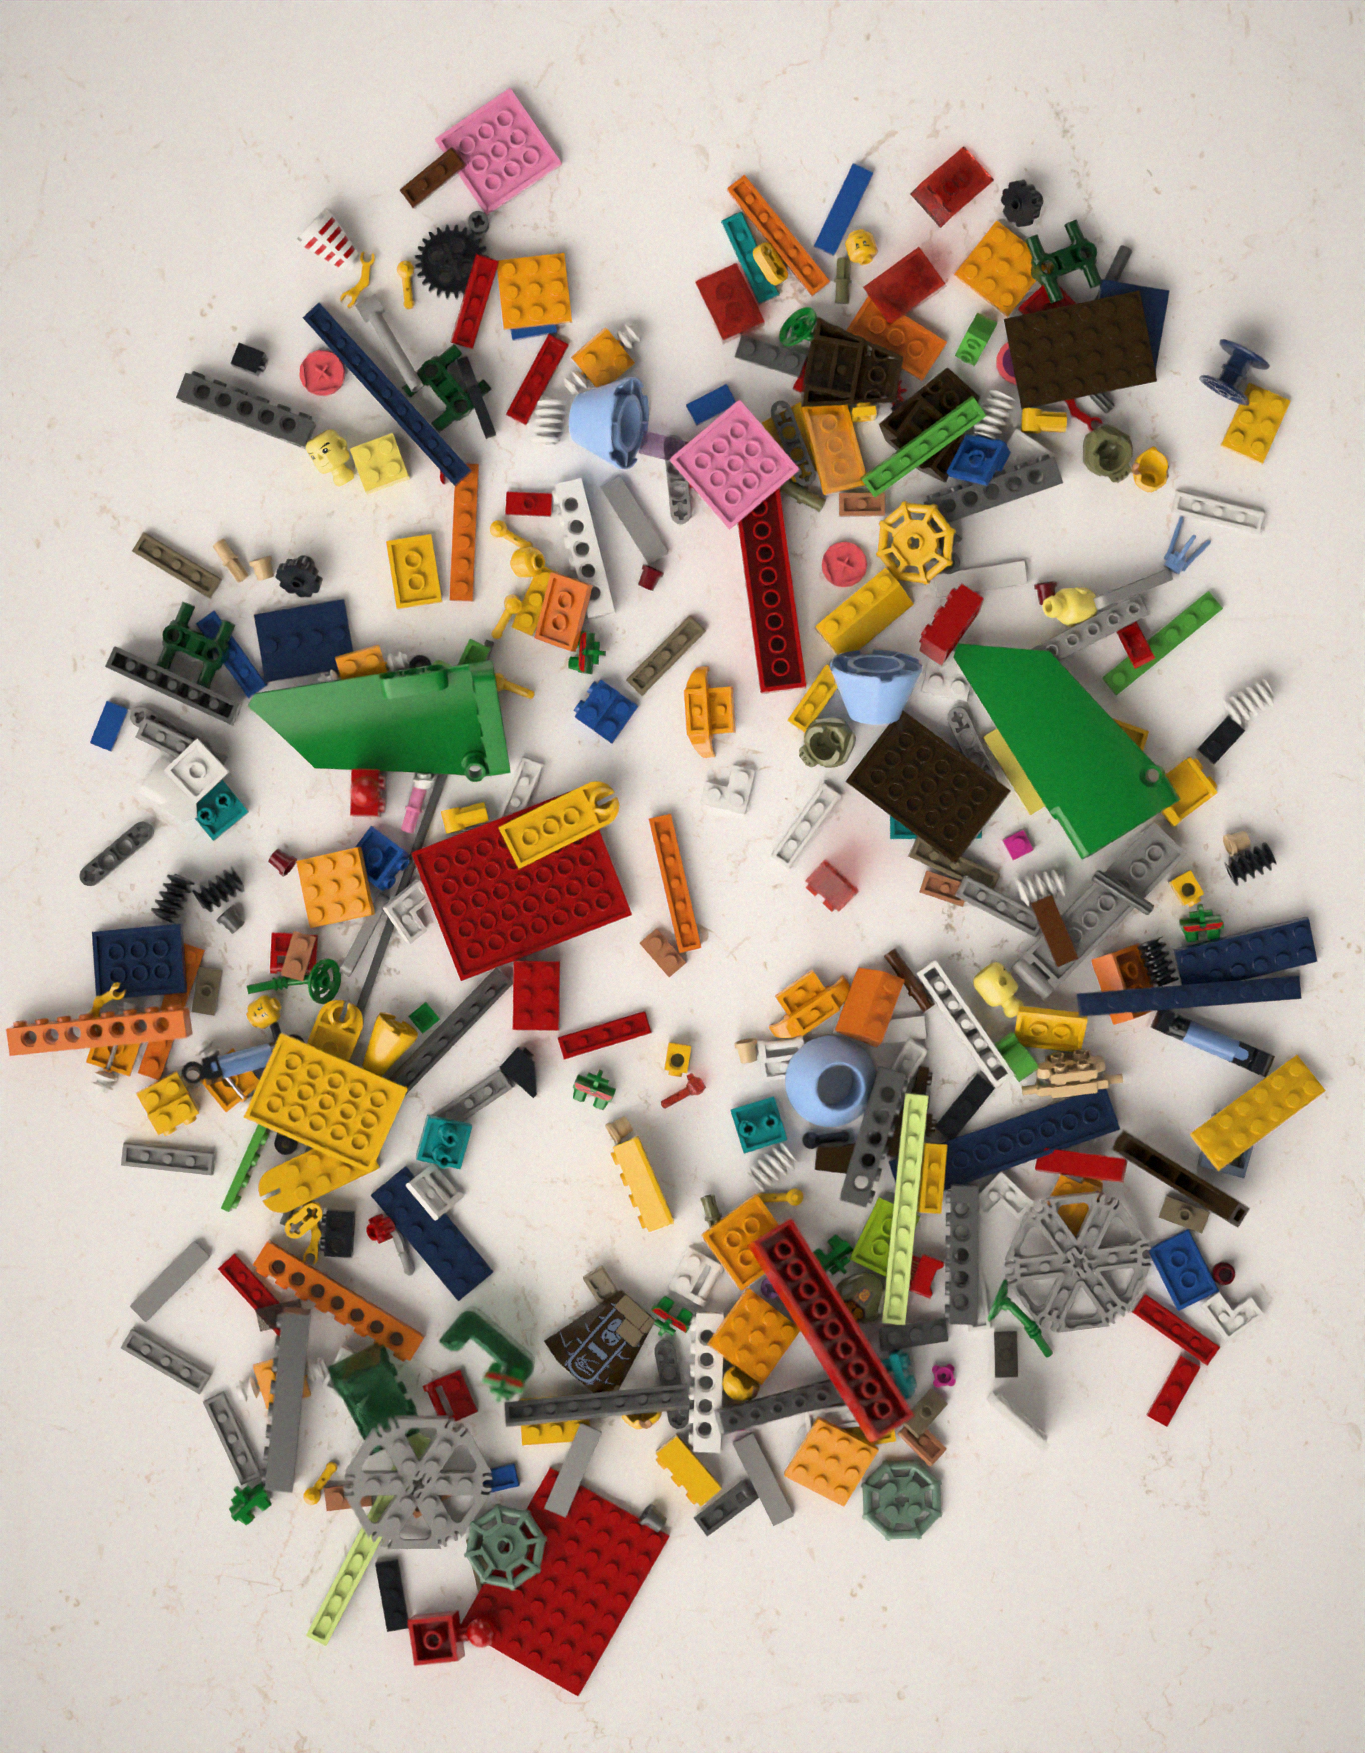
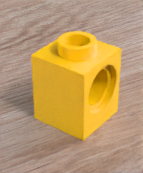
M1191 870L1168 882L1182 906L1188 904L1191 907L1201 901L1200 896L1204 892ZM1186 883L1193 887V893L1189 897L1182 893V886Z
M668 1043L664 1069L669 1071L668 1075L682 1077V1073L687 1074L691 1052L690 1045ZM677 1053L684 1057V1063L679 1067L673 1066L671 1063V1057Z

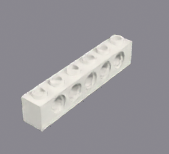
M578 478L555 484L556 490L552 491L555 505L560 504L561 513H557L560 527L565 526L567 535H563L566 549L571 548L573 557L568 558L571 571L576 570L577 580L593 585L592 588H597L601 592L598 599H589L586 615H588L590 620L614 614L615 610L582 479ZM570 499L578 502V507L574 511H569L565 508L566 502ZM578 521L584 525L582 532L574 533L571 531V525L574 522ZM578 545H588L589 552L583 556L579 555L576 552ZM585 566H592L595 569V574L592 577L586 578L582 575V569Z
M934 960L915 973L993 1087L996 1088L1012 1077L1014 1073L937 961Z
M696 1311V1317L691 1318V1331H696V1339L691 1340V1354H695V1363H690V1377H695L694 1386H690V1400H694V1409H689V1423H693V1432H689L688 1446H693V1452L721 1453V1433H719L714 1410L722 1408L723 1356L708 1346V1342L703 1341L700 1335L704 1330H711L714 1334L724 1320V1312ZM703 1353H710L713 1356L711 1364L705 1365L701 1363L700 1357ZM703 1376L712 1378L713 1383L710 1387L704 1388L700 1385L699 1381ZM703 1399L710 1400L712 1402L711 1409L707 1411L701 1410L699 1407L700 1401ZM703 1422L709 1423L712 1427L711 1431L707 1434L701 1433L698 1429L699 1425Z

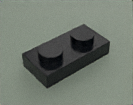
M1228 715L1197 750L1214 765L1245 730Z

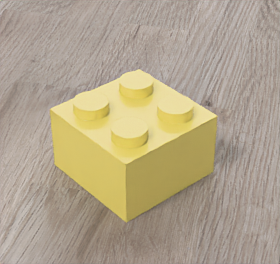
M393 433L350 448L367 495L410 479Z

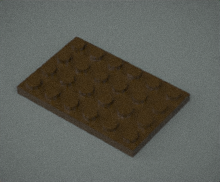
M1140 291L1004 319L1021 410L1157 382Z
M904 710L897 721L887 726L845 781L954 864L959 861L1011 793L1010 789Z

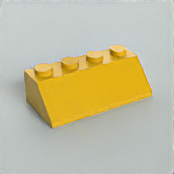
M885 567L819 622L814 629L836 655L858 651L913 606L914 603L900 583Z
M639 1136L613 1146L614 1151L611 1152V1156L615 1165L620 1164L623 1173L619 1175L624 1186L629 1185L632 1194L628 1196L633 1207L638 1206L641 1215L637 1217L642 1229L647 1228L648 1232L673 1224L674 1218Z

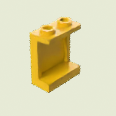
M1186 758L1166 774L1180 797L1178 802L1161 812L1172 827L1176 826L1182 819L1218 793L1216 790L1217 784L1210 776L1206 777L1201 771L1204 767L1197 758Z

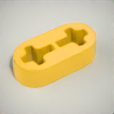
M764 242L754 248L753 257L771 284L779 285L788 278V271L771 244Z
M310 1201L295 1212L286 1221L285 1233L287 1236L293 1239L300 1238L319 1222L323 1214L321 1204L316 1201ZM308 1208L312 1210L314 1208L317 1209L316 1217L311 1215L308 1219L305 1218L309 1211ZM302 1221L303 1223L299 1227V1232L297 1230H294L293 1232L290 1230L292 1226L291 1223L296 1225L297 1223Z

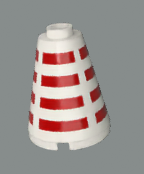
M327 207L295 240L299 245L343 271L346 268L351 270L359 261L356 258L359 253Z

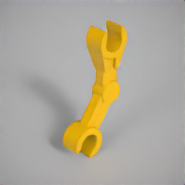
M361 253L360 261L363 264L361 278L355 287L341 295V302L347 296L352 297V302L347 305L348 308L355 305L360 293L370 284V268L375 263L373 253L370 262H365L363 260L365 253Z
M114 983L110 991L95 997L93 1007L88 1013H92L93 1017L100 1016L101 1007L112 999H122L126 989L121 993H117L115 989H118L121 983Z
M314 1208L311 1215L315 1216L316 1209ZM317 1223L310 1229L311 1242L303 1255V1261L306 1262L307 1255L312 1253L315 1256L313 1265L319 1259L318 1244L322 1236Z

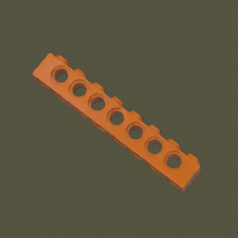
M181 1004L169 1005L165 1010H159V1006L145 1008V1012H137V1009L123 1010V1014L115 1015V1011L102 1012L101 1016L93 1017L92 1013L79 1015V1019H71V1016L57 1017V1021L50 1022L49 1018L36 1019L35 1023L27 1024V1020L13 1022V1026L6 1029L10 1056L187 1038L193 1034L189 1007L181 1008ZM162 1017H165V1018L168 1019V1021H169V1027H168V1028H166V1027H164V1026L162 1025V1023H161V1018H162ZM140 1019L146 1022V1030H143L139 1026ZM118 1022H121V1023L124 1024V1026H125V1031H124V1032H121V1031L118 1030V1028H117V1023H118ZM96 1024H99L102 1027V1035L96 1032ZM74 1026H76V1027H78V1028L80 1029V1032H81L80 1037H77V1036L74 1034V1032H73V1027H74ZM52 1029L57 1030L59 1034L58 1039L52 1036ZM30 1031L36 1034V1042L31 1040L29 1036Z
M270 1240L266 1242L253 1263V1266L257 1267L255 1271L266 1278L270 1275L275 1278V1283L285 1290L288 1287L296 1291L294 1295L305 1302L309 1299L314 1302V1307L325 1314L327 1311L335 1315L334 1320L344 1326L348 1323L355 1327L353 1330L355 1333L364 1338L368 1335L374 1339L373 1343L383 1350L386 1347L394 1351L393 1356L403 1362L406 1359L408 1361L412 1359L425 1338V1335ZM276 1260L284 1262V1272L279 1273L274 1270L273 1264ZM294 1273H302L305 1276V1282L300 1285L296 1284L293 1281ZM320 1284L324 1287L325 1292L323 1296L314 1295L312 1291L314 1285ZM339 1296L343 1298L344 1306L339 1309L335 1308L332 1304L333 1297ZM353 1309H361L364 1313V1318L359 1321L355 1320L352 1317ZM375 1320L381 1321L384 1326L383 1331L374 1332L371 1328V1323ZM395 1332L400 1333L403 1336V1342L398 1345L394 1344L391 1341V1334Z

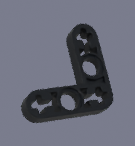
M468 356L459 358L457 362L485 438L494 437L496 432Z

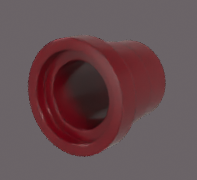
M643 564L641 568L643 571L638 585L654 591L659 578L663 577L664 573Z
M1056 581L1034 584V589L1037 590L1039 605H1043L1048 597L1055 596Z
M276 849L268 862L279 871L282 877H285L295 866L297 858L289 856L280 849Z
M1220 1262L1214 1266L1212 1277L1216 1283L1228 1285L1235 1278V1269L1227 1262ZM1228 1268L1231 1273L1230 1277L1223 1281L1220 1279L1219 1273L1222 1269Z

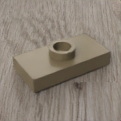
M199 967L191 1012L215 1016L222 970Z
M1166 1196L1158 1217L1202 1234L1210 1212Z
M603 1265L583 1276L584 1282L598 1304L619 1291Z
M930 1388L911 1409L914 1417L903 1423V1425L918 1438L948 1403Z

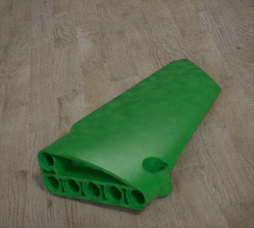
M958 643L953 658L1047 810L1055 820H1058L1081 859L1088 858L1180 800V797L1168 780L1165 770L1161 766L1156 765L1050 651ZM1151 769H1155L1159 773V778L1156 782L1151 781L1148 777Z
M493 660L449 667L436 664L259 692L253 695L248 704L252 711L285 739L315 769H368L389 772L450 774L466 776L472 782H479L486 776L511 773ZM479 766L481 769L478 771H471L470 767Z

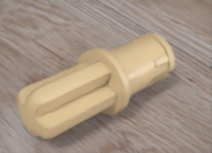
M221 539L212 546L224 562L222 565L228 568L238 583L248 577V573L237 559L239 556L233 553L225 539Z

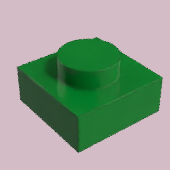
M427 1002L423 1003L408 1016L422 1034L441 1020Z

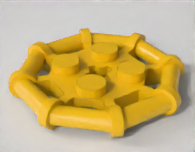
M903 501L887 518L880 520L878 552H876V556L880 557L898 582L902 580L927 585L948 565H952L953 540L956 531L940 513L937 505ZM911 512L926 515L923 520L912 519ZM904 515L905 521L897 528L893 527L892 524ZM932 517L943 532L937 533L929 522ZM891 532L894 539L891 548L887 549L888 534ZM912 537L920 540L918 548L911 547L913 543ZM945 537L943 555L938 553L940 546L939 538ZM890 553H894L900 561L899 567L889 556ZM933 558L939 560L936 565L926 571L925 565ZM907 565L916 566L919 569V573L905 572Z

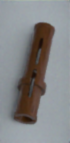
M896 948L883 956L896 975L905 980L903 984L908 990L907 994L909 997H913L923 1013L935 1005L923 987L925 986L922 983L920 984Z

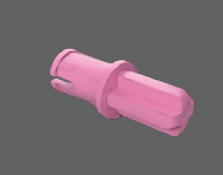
M416 787L412 788L408 806H405L406 813L401 826L402 831L414 833L419 814L423 812L421 807L427 792L426 790Z

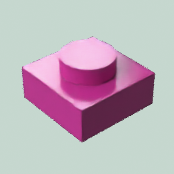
M1024 830L1002 840L1013 861L1033 851Z

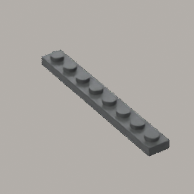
M496 967L393 1073L389 1080L407 1087V1094L511 987L513 982Z
M688 1384L504 1402L506 1427L690 1409Z

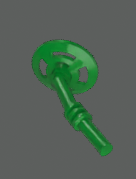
M810 307L801 308L794 312L784 322L780 330V342L785 346H793L803 339L811 341L813 334L811 331L817 320L816 312ZM792 327L791 337L787 338L788 332Z
M325 958L314 965L310 975H305L304 981L286 976L282 978L278 976L277 979L273 977L270 981L246 986L248 994L272 989L278 991V988L283 990V987L288 989V986L308 984V991L312 1000L318 1004H326L332 1001L338 993L341 984V973L339 972L338 964L334 960ZM330 968L333 973V981H330L329 973L327 972ZM329 989V992L325 996L320 997V994L326 993Z
M1004 1278L987 1321L991 1322L1001 1310L1007 1311L1008 1309L1024 1325V1330L1030 1339H1034L1046 1358L1050 1357L1053 1351L1041 1335L1042 1331L1034 1320L1032 1321L1011 1301L1012 1298L1007 1297L1008 1280Z

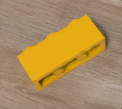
M678 1434L674 1435L656 1451L658 1457L655 1460L662 1469L668 1468L673 1474L671 1479L678 1487L683 1486L688 1491L685 1495L693 1505L698 1503L701 1507L722 1489L720 1483Z

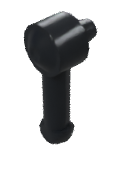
M846 1130L820 1135L814 1132H806L802 1137V1143L806 1148L814 1149L822 1143L846 1142L850 1139V1133Z

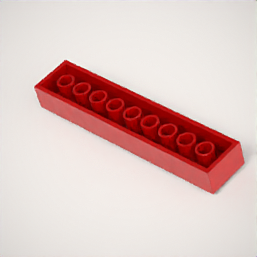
M779 487L737 523L760 695L805 689L807 687Z
M792 1218L747 1245L869 1442L872 1443L879 1440L913 1418V1412Z

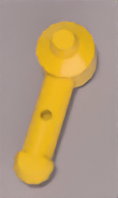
M402 261L397 266V272L402 278L403 305L406 309L410 310L415 306L411 282L414 266L409 261Z
M496 520L491 524L490 532L492 536L496 538L503 537L520 548L533 547L530 541H526L509 531L503 521Z
M512 594L504 599L505 610L491 633L494 639H500L503 636L502 633L512 614L520 612L522 603L518 596Z
M495 673L498 692L505 689L528 699L534 698L535 692L533 690L507 681L502 674Z
M793 1188L788 1193H758L763 1203L788 1202L793 1206H797L802 1203L804 1198L803 1192L798 1188Z
M329 1462L315 1485L304 1492L303 1498L307 1504L315 1505L320 1501L322 1489L333 1473L337 1471L338 1467L335 1462Z

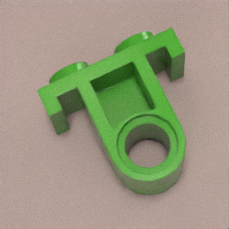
M977 312L955 356L963 362L975 366L998 323Z
M1013 1032L994 1044L1018 1082L1039 1068Z

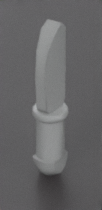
M395 1226V1230L391 1234L399 1253L398 1257L401 1259L404 1273L411 1276L415 1268L412 1266L408 1254L409 1251L406 1249L401 1232Z

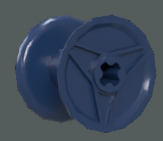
M1220 339L1219 345L1231 355L1229 360L1221 366L1223 370L1219 378L1201 375L1199 380L1222 397L1248 406L1250 401L1245 394L1238 390L1243 380H1247L1246 374L1250 367L1267 370L1270 365L1262 357L1244 346L1226 339Z

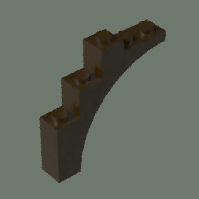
M919 1066L916 1081L910 1094L926 1095L927 1086H931L933 1072H929V1067ZM928 1095L927 1109L929 1108L930 1095ZM904 1106L900 1110L899 1115L893 1118L892 1123L896 1125L892 1138L887 1137L885 1146H889L887 1156L899 1157ZM931 1113L926 1114L924 1137H930L931 1132L935 1133L936 1119H932L933 1114ZM876 1132L868 1137L869 1142L872 1144L879 1143L881 1134ZM855 1143L835 1147L817 1146L814 1169L846 1174ZM864 1154L862 1156V1164L865 1166L872 1165L875 1158H872L873 1154Z
M1122 1130L1121 1134L1115 1139L1111 1150L1239 1228L1250 1210L1249 1207L1172 1161L1127 1131Z

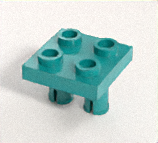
M222 779L197 803V818L195 820L209 837L215 841L246 816L249 811Z
M774 1096L730 1109L744 1154L788 1140Z
M427 1114L415 1157L416 1160L437 1164L440 1168L444 1169L448 1167L461 1169L472 1131V1124Z
M903 1348L896 1349L889 1355V1359L881 1360V1363L888 1373H894L896 1381L893 1382L904 1400H907L915 1393L917 1382L915 1376L910 1375L908 1366H911L909 1354L907 1352L904 1353Z

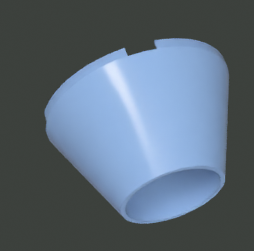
M626 377L579 393L575 397L570 409L569 431L572 440L618 469L627 470L633 467L638 461L635 458L638 450H643L649 423L648 397L642 393L641 388L644 385L641 380L636 377Z
M860 650L845 652L834 656L830 661L831 672L849 717L854 721L865 724H888L897 721L921 675L923 667L922 664L919 665V659L911 655L888 650H873V654H860Z
M835 1035L821 1036L805 1043L792 1056L785 1074L786 1094L792 1107L805 1120L823 1127L842 1126L854 1121L866 1110L876 1072L869 1055L854 1041ZM833 1065H847L853 1076V1085L850 1093L837 1103L827 1104L821 1102L816 1091L817 1081L821 1073Z

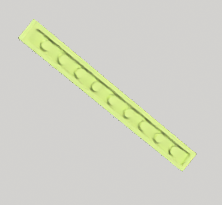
M905 1093L882 1323L905 1325L928 1095Z
M413 1429L407 1438L418 1459L432 1440ZM393 1465L391 1470H397L395 1465ZM394 1495L377 1496L368 1514L370 1521H378ZM361 1527L306 1634L307 1637L327 1646L382 1536L373 1542L371 1536L368 1538L363 1527Z

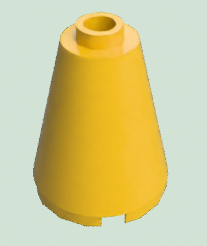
M380 1012L376 1017L362 1063L364 1069L383 1076L418 1037V1032L414 1027L404 1020L402 1023L396 1021L395 1018L397 1016L386 1012Z

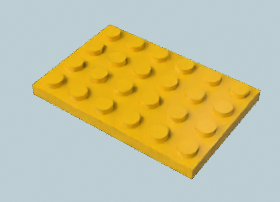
M281 1032L244 1118L371 1173L408 1088Z

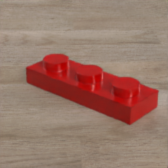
M1179 1355L1146 1415L1168 1427L1197 1375L1200 1366Z

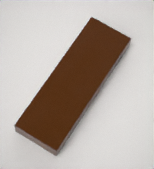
M451 147L399 191L411 207L416 208L467 165L454 147Z
M1049 895L1030 903L1056 967L1079 959L1053 896Z

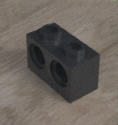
M328 1209L326 1214H322L321 1227L325 1228V1237H321L320 1251H324V1257H353L356 1211ZM334 1216H341L344 1219V1226L342 1228L334 1227L332 1224ZM333 1239H340L343 1243L342 1250H333L331 1241Z

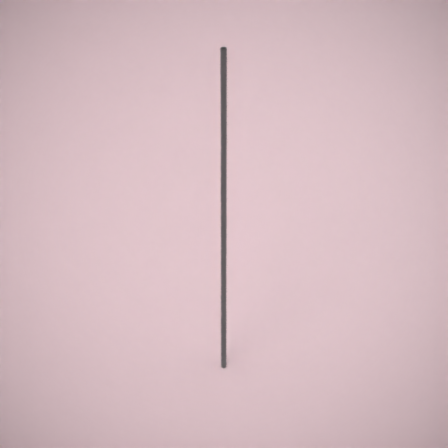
M486 640L484 644L485 646L491 648L486 661L489 660L492 648L495 643L490 640ZM438 774L411 853L422 849L448 774ZM411 853L409 865L404 870L395 896L409 886L416 865ZM389 917L384 926L357 1003V1007L362 1015L394 928V924ZM307 1146L305 1152L314 1148ZM294 1209L283 1213L279 1224L285 1226L286 1221L292 1216Z

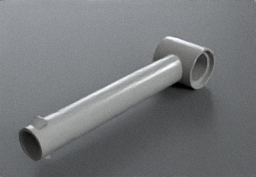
M373 294L356 304L355 306L365 323L371 322L410 390L415 392L421 389L423 383L382 316L385 310L377 296Z

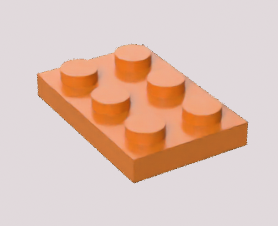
M551 572L534 638L565 650L576 652L593 585L557 572Z

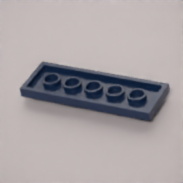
M1308 917L1173 949L1181 985L1240 981L1318 962Z
M405 1166L371 1194V1197L385 1214L392 1219L395 1226L457 1301H460L494 1271L446 1213L436 1221L431 1217L406 1187L416 1176Z

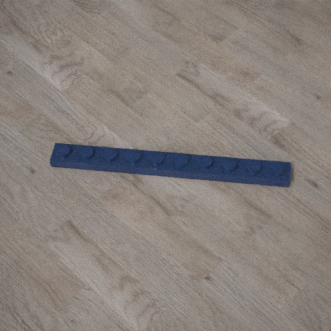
M320 303L302 317L455 487L472 472Z
M1299 976L1077 994L1079 1017L1302 999Z

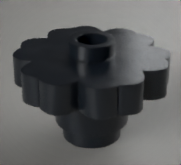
M1024 179L1012 181L1009 183L1008 188L1003 189L1001 203L1005 206L1003 214L1009 223L1015 222L1017 227L1032 225L1034 219L1040 216L1043 196L1036 190L1033 184L1027 185Z
M302 555L297 559H287L285 563L279 564L275 577L281 581L279 585L287 593H296L298 597L303 598L312 597L313 593L319 592L323 578L318 575L319 570L315 568V562L312 558Z

